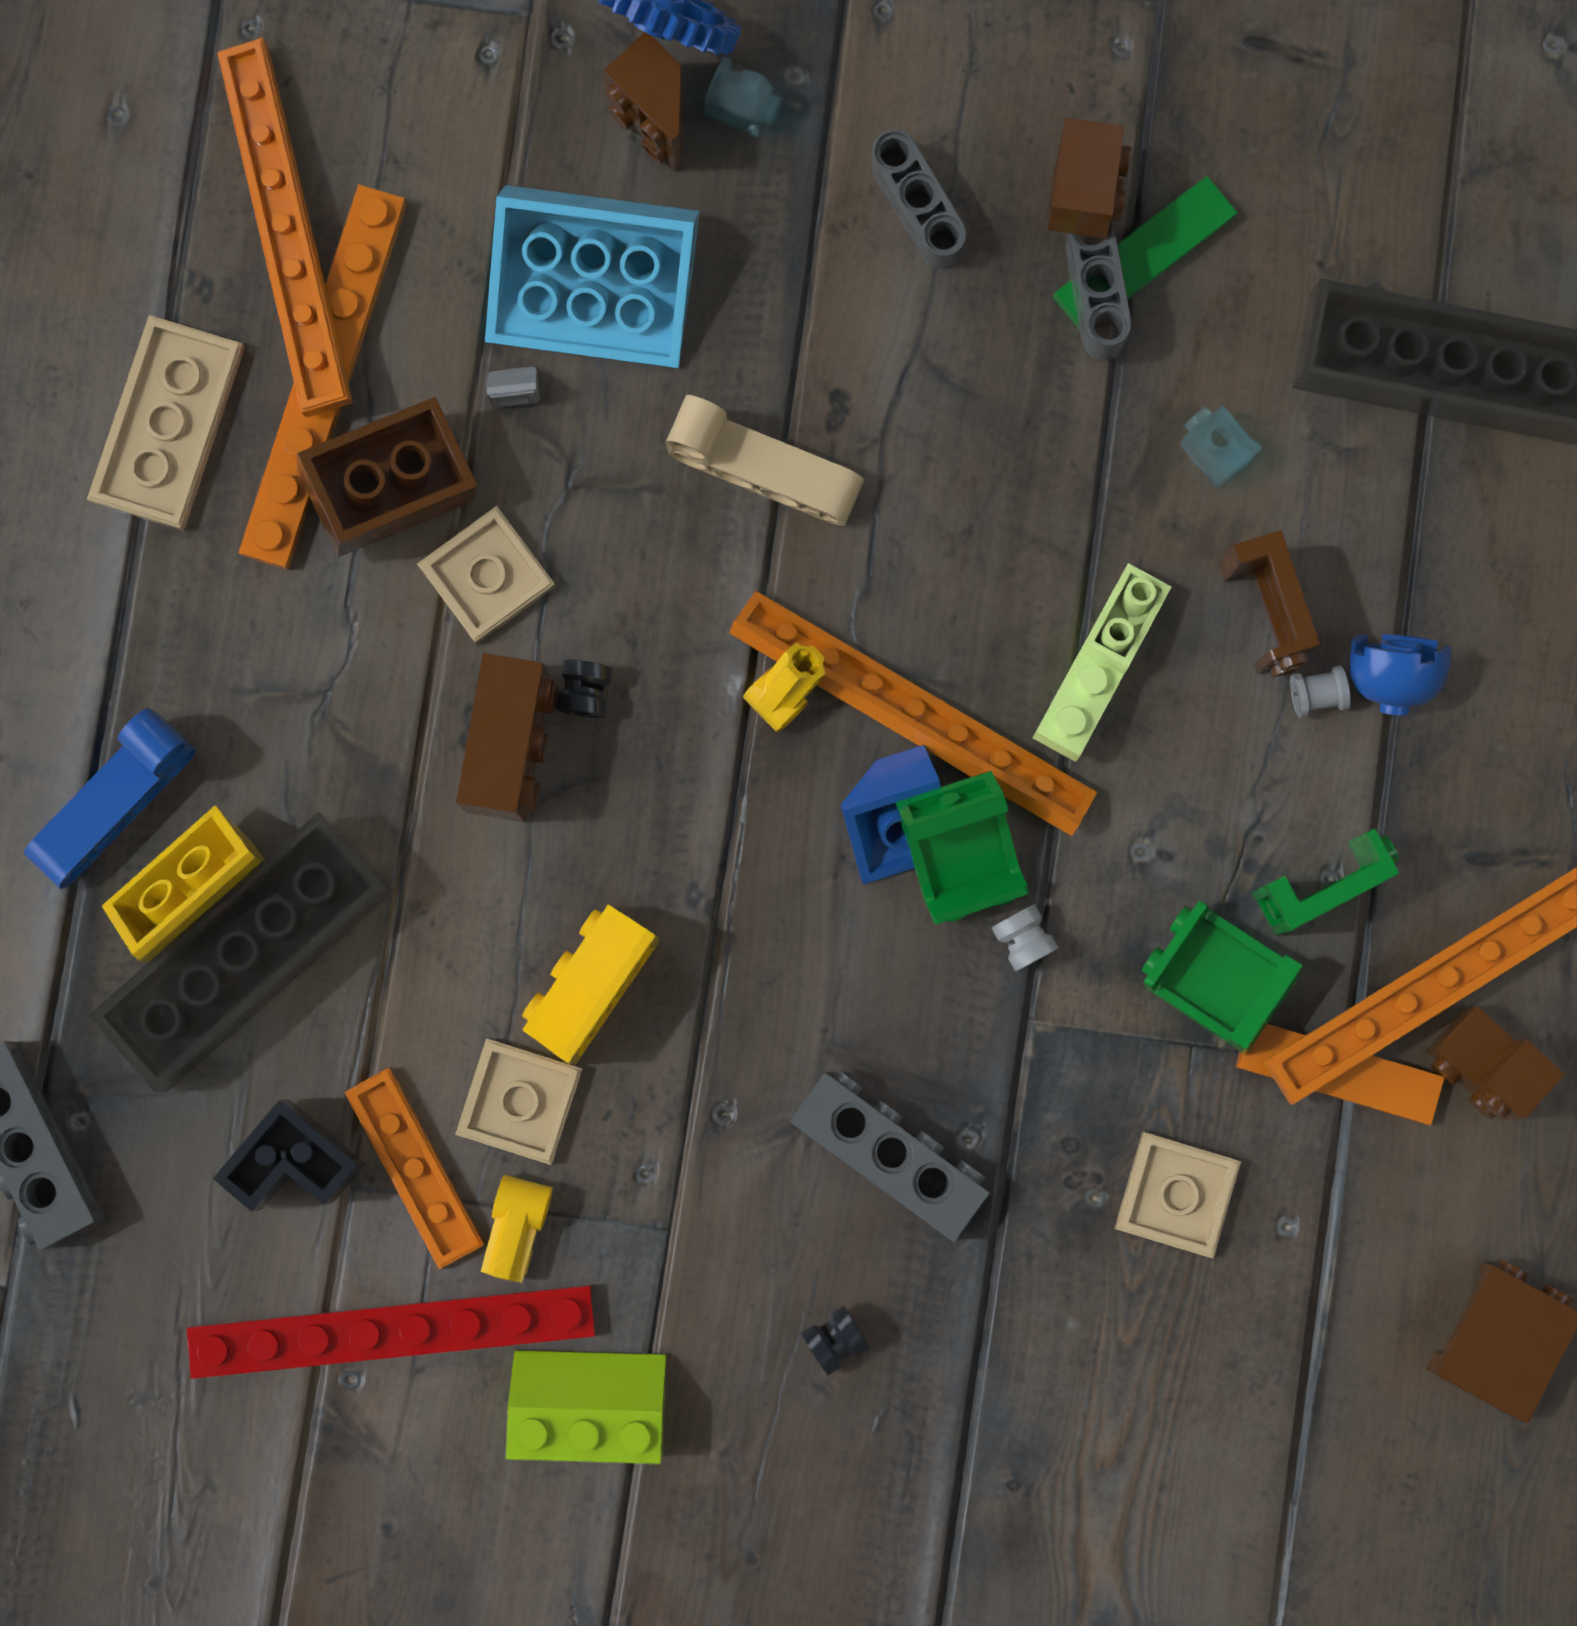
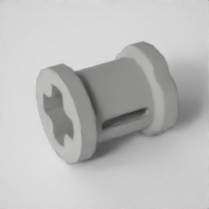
M1341 665L1332 667L1329 673L1302 677L1300 673L1290 676L1292 702L1299 718L1307 717L1309 711L1336 706L1340 711L1350 708L1348 680Z

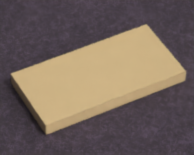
M149 315L87 500L103 507L184 531L245 349L244 345L240 342Z

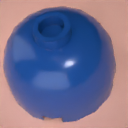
M1369 634L1352 637L1350 676L1355 689L1364 698L1380 703V712L1390 715H1408L1410 706L1427 704L1436 698L1445 686L1450 669L1452 651L1450 645L1447 644L1440 651H1437L1438 641L1416 636L1382 634L1381 644H1368Z

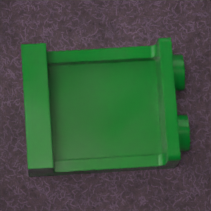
M992 771L895 802L922 897L934 924L958 921L968 914L992 906L1009 904L1014 899L1029 893L1027 883L1018 864L1005 812H1008L1006 800Z
M1372 829L1349 840L1348 845L1359 863V869L1300 901L1296 897L1286 876L1278 878L1251 892L1273 934L1277 936L1291 931L1399 874L1395 863L1399 862V856L1390 839L1386 835L1379 836L1376 829Z
M1199 900L1193 910L1185 906L1178 914L1170 928V931L1176 935L1165 951L1157 947L1146 961L1141 971L1147 975L1144 980V986L1147 991L1244 1055H1247L1302 974L1303 965L1286 954L1284 957H1281L1212 912L1208 904Z

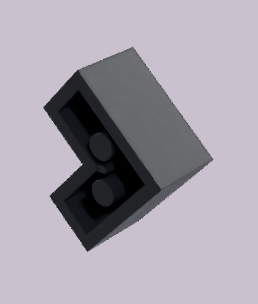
M279 1100L213 1177V1180L251 1212L262 1210L289 1177L295 1180L320 1203L327 1205L335 1202L366 1164L291 1100Z

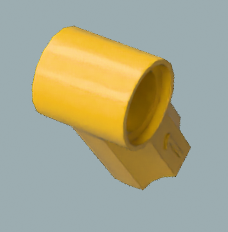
M795 643L785 651L774 667L770 668L745 692L743 698L776 733L780 732L808 705L809 702L805 698L826 674L823 668L824 656L813 645L807 647Z
M506 1174L503 1175L492 1211V1218L495 1221L480 1272L509 1281L524 1282L537 1231L541 1232L547 1216L553 1187Z

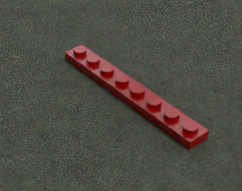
M591 1285L198 1325L186 1328L190 1379L596 1336Z

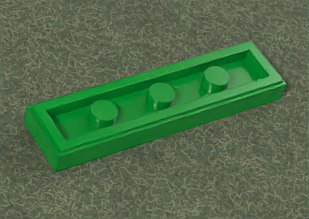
M1208 176L1204 177L1117 244L1127 301L1235 219L1237 211ZM1092 277L1086 280L1087 286L1095 292H1105L1110 289L1109 284L1102 278ZM1070 280L1054 293L1053 298L1080 331L1073 287Z

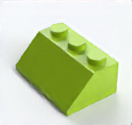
M514 1350L507 1412L506 1459L661 1464L664 1442L666 1354Z

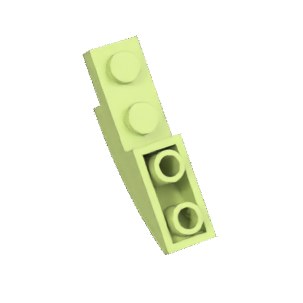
M1127 564L1052 700L1033 739L1077 762L1166 599L1171 586L1133 565Z

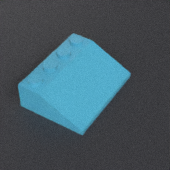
M506 185L496 198L485 342L679 368L700 211Z

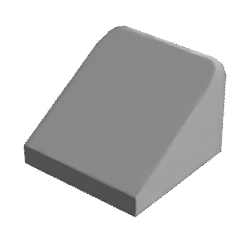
M535 367L489 372L486 389L492 407L535 404L541 401L538 374Z

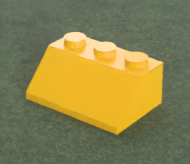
M215 805L106 901L102 908L131 954L138 961L155 964L165 954L175 950L183 938L202 921L213 916L220 908V905L239 888L250 883L268 862L254 843Z
M607 905L602 913L597 909L593 910L579 931V934L585 937L574 954L568 950L565 951L550 974L557 980L546 996L537 992L522 1014V1017L528 1021L522 1030L568 1064H577L660 942L658 937L610 905Z

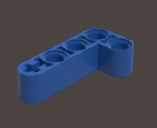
M146 708L140 711L124 726L117 738L123 746L25 848L23 854L59 889H64L73 883L194 757L197 751L196 748L161 714L153 709Z

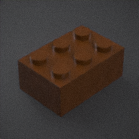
M436 396L297 453V471L338 558L474 501L477 490L476 481Z
M483 653L456 803L467 813L525 822L527 811H536L540 783L536 782L534 771L536 762H545L549 742V734L545 733V728L542 726L545 713L553 714L558 689L557 685H553L554 679L551 678L543 663Z

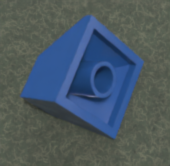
M924 745L876 760L840 805L863 884L914 868L895 802L941 787Z

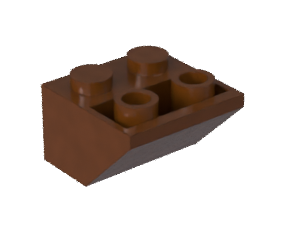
M644 32L603 70L606 84L604 94L610 104L607 110L621 128L627 131L632 127L644 139L641 142V146L653 161L659 165L665 161L676 172L683 164L684 91L681 65L652 35Z

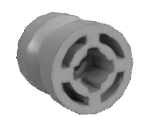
M1035 904L991 928L999 942H1007L1010 951L1008 960L1015 972L1059 948L1053 936L1045 933L1043 928L1039 927L1042 916Z

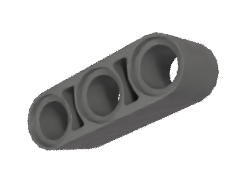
M901 130L883 132L876 138L872 149L871 171L876 182L923 260L935 269L953 267L959 262L963 254L966 240V229L961 218L914 140ZM889 151H897L906 158V161L902 165L894 167L885 164L881 160V156ZM913 192H922L930 198L931 203L923 208H915L908 204L905 197ZM937 233H947L953 237L956 244L950 249L942 250L936 248L931 243L930 238Z
M1112 221L1107 239L1100 238L1101 242L1099 244H1084L1079 240L1077 234L1070 233L1067 234L1065 241V251L1082 344L1085 351L1091 357L1098 360L1116 358L1123 351L1131 330V317ZM1092 277L1102 278L1109 284L1110 289L1105 292H1095L1087 286L1086 280ZM1100 324H1109L1117 330L1119 336L1111 340L1103 339L1096 334L1094 327Z

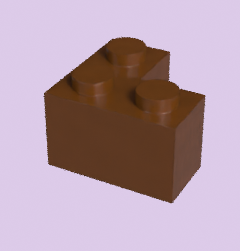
M1065 117L1054 169L1047 230L1107 239L1111 220H1121L1125 191H1122L1124 177L1127 176L1131 147L1122 146L1125 126Z
M1477 1005L1465 1007L1425 1050L1435 1059L1431 1067L1440 1076L1444 1077V1080L1448 1083L1455 1085L1457 1082H1460L1473 1094L1468 1099L1472 1106L1490 1120L1495 1116L1502 1120H1525L1566 1075L1528 1039L1514 1040Z

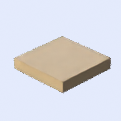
M497 506L417 563L476 645L556 587Z
M486 1038L455 1135L552 1165L583 1069Z
M1142 1132L1114 1229L1213 1259L1241 1161Z

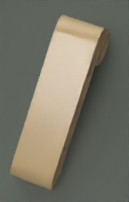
M685 396L666 440L668 454L688 466L839 526L846 525L864 482L863 477L850 469L727 420L725 410L697 396Z

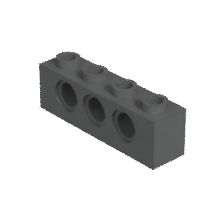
M15 1041L0 1042V1089L6 1090L11 1098L10 1109L5 1115L0 1116V1190L7 1199L14 1198L22 1215L18 1218V1225L27 1242L31 1245L36 1243L39 1250L49 1249L106 1219L18 1043ZM22 1133L27 1134L31 1138L34 1147L32 1155L26 1161L20 1160L14 1152V1142ZM44 1178L49 1179L56 1188V1197L49 1206L41 1204L36 1196L37 1185Z
M838 1070L833 1078L824 1072L789 1122L952 1242H955L989 1194L987 1190L980 1186L986 1177L962 1160L956 1168L939 1156L944 1147L920 1130L915 1138L898 1126L903 1120L900 1114L880 1100L874 1108L858 1097L863 1088ZM850 1107L858 1109L865 1118L863 1131L858 1136L852 1138L842 1136L836 1128L837 1115L843 1109ZM887 1138H897L905 1146V1158L896 1167L883 1166L877 1158V1148ZM928 1168H938L946 1177V1187L936 1197L923 1195L918 1187L919 1176Z

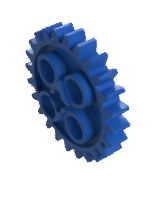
M599 0L600 4L613 8V13L628 17L629 22L634 23L637 28L645 33L663 40H677L685 47L690 48L692 46L704 53L707 50L716 55L732 53L741 33V26L735 24V19L726 16L727 13L725 11L717 9L713 6V3L705 0Z

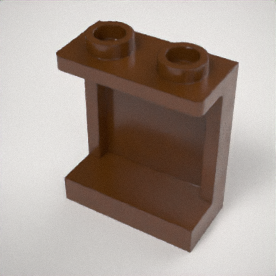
M1282 530L1234 544L1219 562L1224 580L1226 582L1253 573L1278 646L1267 651L1254 664L1256 673L1259 674L1270 670L1272 678L1301 669L1300 665L1310 661L1308 655L1320 645Z
M1500 1260L1497 1267L1482 1263L1478 1270L1479 1273L1483 1274L1443 1353L1435 1352L1426 1370L1509 1416L1528 1424L1577 1330V1311L1570 1307L1573 1298L1560 1290L1545 1284L1543 1290L1540 1291L1525 1283L1529 1274L1503 1260Z

